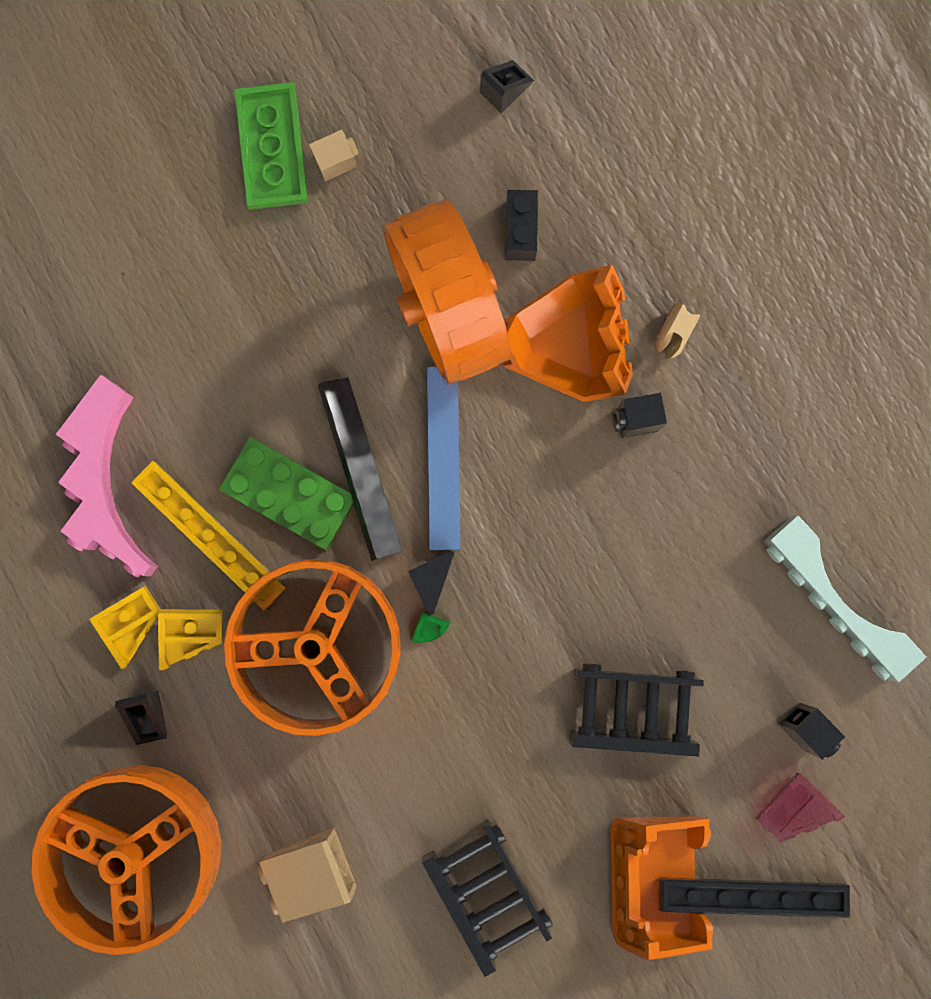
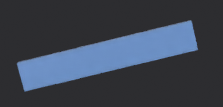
M427 367L429 550H460L458 381L446 385L436 367Z

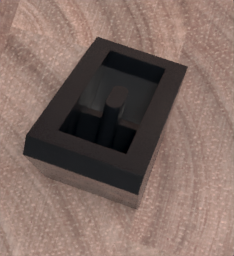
M514 60L482 72L480 77V93L502 113L534 80Z
M447 552L408 571L427 612H435L454 557L452 553Z
M159 691L131 696L115 702V707L136 745L167 738Z

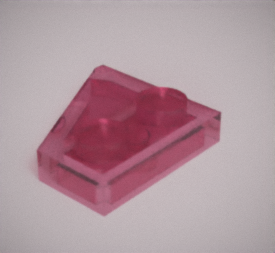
M797 772L755 818L776 839L783 842L796 837L801 832L808 833L816 830L818 826L831 821H841L845 816L807 779Z

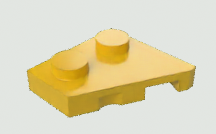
M146 585L89 619L121 670L129 664L158 618L160 607Z
M159 610V670H165L171 664L184 658L187 660L196 656L201 650H209L222 644L223 610Z

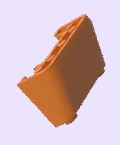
M700 816L615 818L612 821L610 828L612 932L618 946L647 960L712 950L713 926L706 915L703 913L661 912L659 910L660 877L695 878L694 849H702L708 845L711 837L708 818Z

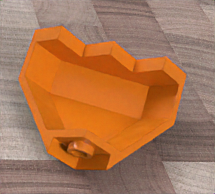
M613 265L571 274L506 318L504 323L510 342L511 359L505 361L503 367L583 402L625 395L633 376L632 362H626L624 345L630 344L627 319L621 318L620 303L625 302V293Z

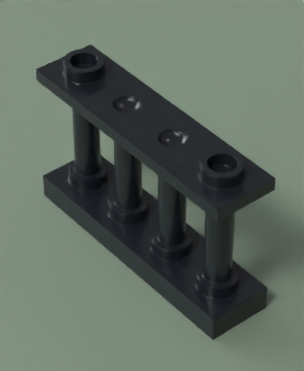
M583 663L582 669L575 668L574 675L585 677L582 726H578V731H570V744L572 747L699 757L700 744L695 740H691V735L688 734L691 686L704 685V680L695 678V672L676 671V676L602 671V665ZM598 678L616 680L613 728H610L609 733H597V728L594 727ZM629 681L647 682L644 731H641V736L628 735L629 730H625ZM660 683L678 684L676 731L672 733V738H660V733L657 732Z
M489 819L483 821V828L486 834L445 858L443 855L438 857L433 850L424 855L422 859L424 868L484 977L496 971L495 959L498 958V953L538 930L541 931L547 942L552 939L549 928L553 926L544 908L541 910L537 908L502 844L506 839L498 824L492 826ZM494 846L502 861L501 863L462 885L458 883L453 885L448 876L452 868L488 847ZM510 875L517 888L515 892L476 914L474 912L468 913L464 902L467 901L466 897L502 876ZM525 902L533 917L532 919L492 942L490 940L484 942L479 933L482 930V925L518 904Z

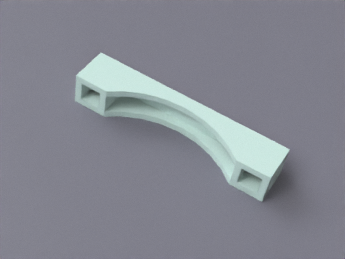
M799 515L790 517L763 541L769 547L766 549L769 556L775 562H782L787 567L789 578L797 586L801 587L803 585L810 593L808 598L819 610L824 608L832 617L829 619L832 626L842 634L845 632L851 638L852 642L850 645L860 656H867L874 664L871 667L872 670L882 680L886 681L888 679L900 682L926 658L924 653L905 633L889 631L871 624L858 616L842 601L833 589L825 572L820 551V539Z

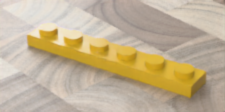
M152 461L131 482L245 593L253 583L267 572H270L155 461ZM276 579L263 589L254 602L263 611H266L287 588Z

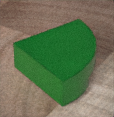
M421 612L411 641L417 643L433 641L445 633L451 622Z

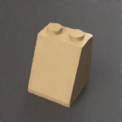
M334 827L266 854L259 862V877L263 885L268 884L272 895L269 897L271 909L275 915L279 914L282 923L350 903L357 887Z

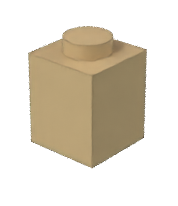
M339 130L309 144L312 155L325 182L357 167L355 156L359 155L358 149L352 137L346 139L343 130Z

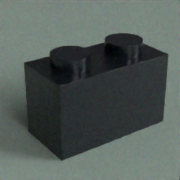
M507 190L505 260L535 261L538 233V190Z
M661 392L623 399L616 408V413L612 414L614 429L616 432L620 431L621 438L658 432L667 424Z
M799 703L778 724L805 752L822 760L825 757L833 756L840 749V742L845 738L818 708Z

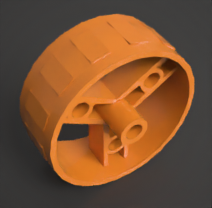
M447 199L437 203H430L383 224L382 230L386 245L404 294L396 297L398 306L408 327L417 324L433 362L446 385L459 380L460 382L510 360V342L494 293L497 290L495 278L487 261L481 260L474 242L454 205Z
M311 559L288 563L263 575L251 585L239 602H237L228 622L225 636V666L231 685L241 702L261 721L277 730L294 735L320 736L335 733L358 723L376 709L387 695L399 664L401 653L400 627L395 611L383 591L369 577L353 569L351 566L335 561ZM305 568L333 571L304 630L242 634L244 620L252 603L263 589L277 578L292 571ZM362 586L376 599L384 612L391 632L392 642L390 667L383 683L371 698L334 644ZM339 594L343 597L345 605L341 611L330 609L328 606L330 595ZM322 613L336 620L331 633L323 627L313 628ZM298 638L294 645L295 655H283L281 640ZM261 641H268L273 645L274 654L272 657H265L260 653L259 645ZM309 641H316L320 646V651L313 650L310 647ZM330 653L339 670L328 677L318 664ZM305 665L339 717L323 720L302 719L284 713L269 704L257 692L245 668ZM337 678L346 679L350 685V690L346 693L336 692L333 688V681Z
M138 765L115 768L98 774L68 792L51 809L40 827L32 851L31 874L35 895L45 916L57 931L79 946L93 952L112 955L138 953L152 948L179 932L201 908L211 892L221 863V837L218 822L209 803L198 789L180 775L168 770ZM115 782L145 785L161 792L176 803L133 835L75 808L77 803L95 786ZM165 821L170 822L174 826V835L168 834L165 831ZM81 830L86 831L90 836L89 843L82 839ZM194 831L201 855L200 878L195 896L185 912L169 922L155 926L150 862ZM104 840L115 844L116 847L107 852L100 848V843ZM62 850L98 866L100 877L103 881L110 884L113 924L96 917L84 908L73 894L64 874L61 858ZM133 874H136V888L128 889L126 880ZM128 901H132L137 905L138 912H134L129 908Z

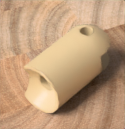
M675 303L655 339L654 347L656 352L663 351L670 342L665 357L666 359L677 357L686 345L700 315L689 313L682 303Z

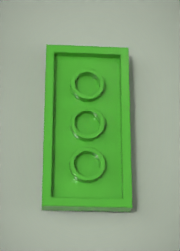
M295 83L235 89L248 209L309 203Z
M249 437L219 489L326 551L354 505L351 493Z

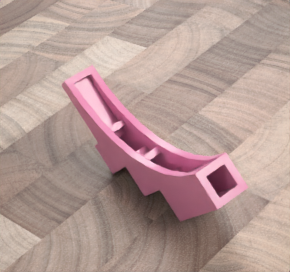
M100 375L56 433L57 436L64 440L62 446L71 453L78 455L58 483L66 488L64 492L66 496L77 503L82 501L61 529V532L68 537L66 542L79 551L83 549L95 551L100 544L101 546L98 550L111 559L117 557L125 563L123 568L130 574L138 578L140 575L152 576L158 566L138 548L126 532L115 507L110 481V459L113 440L121 418L134 397L108 378Z

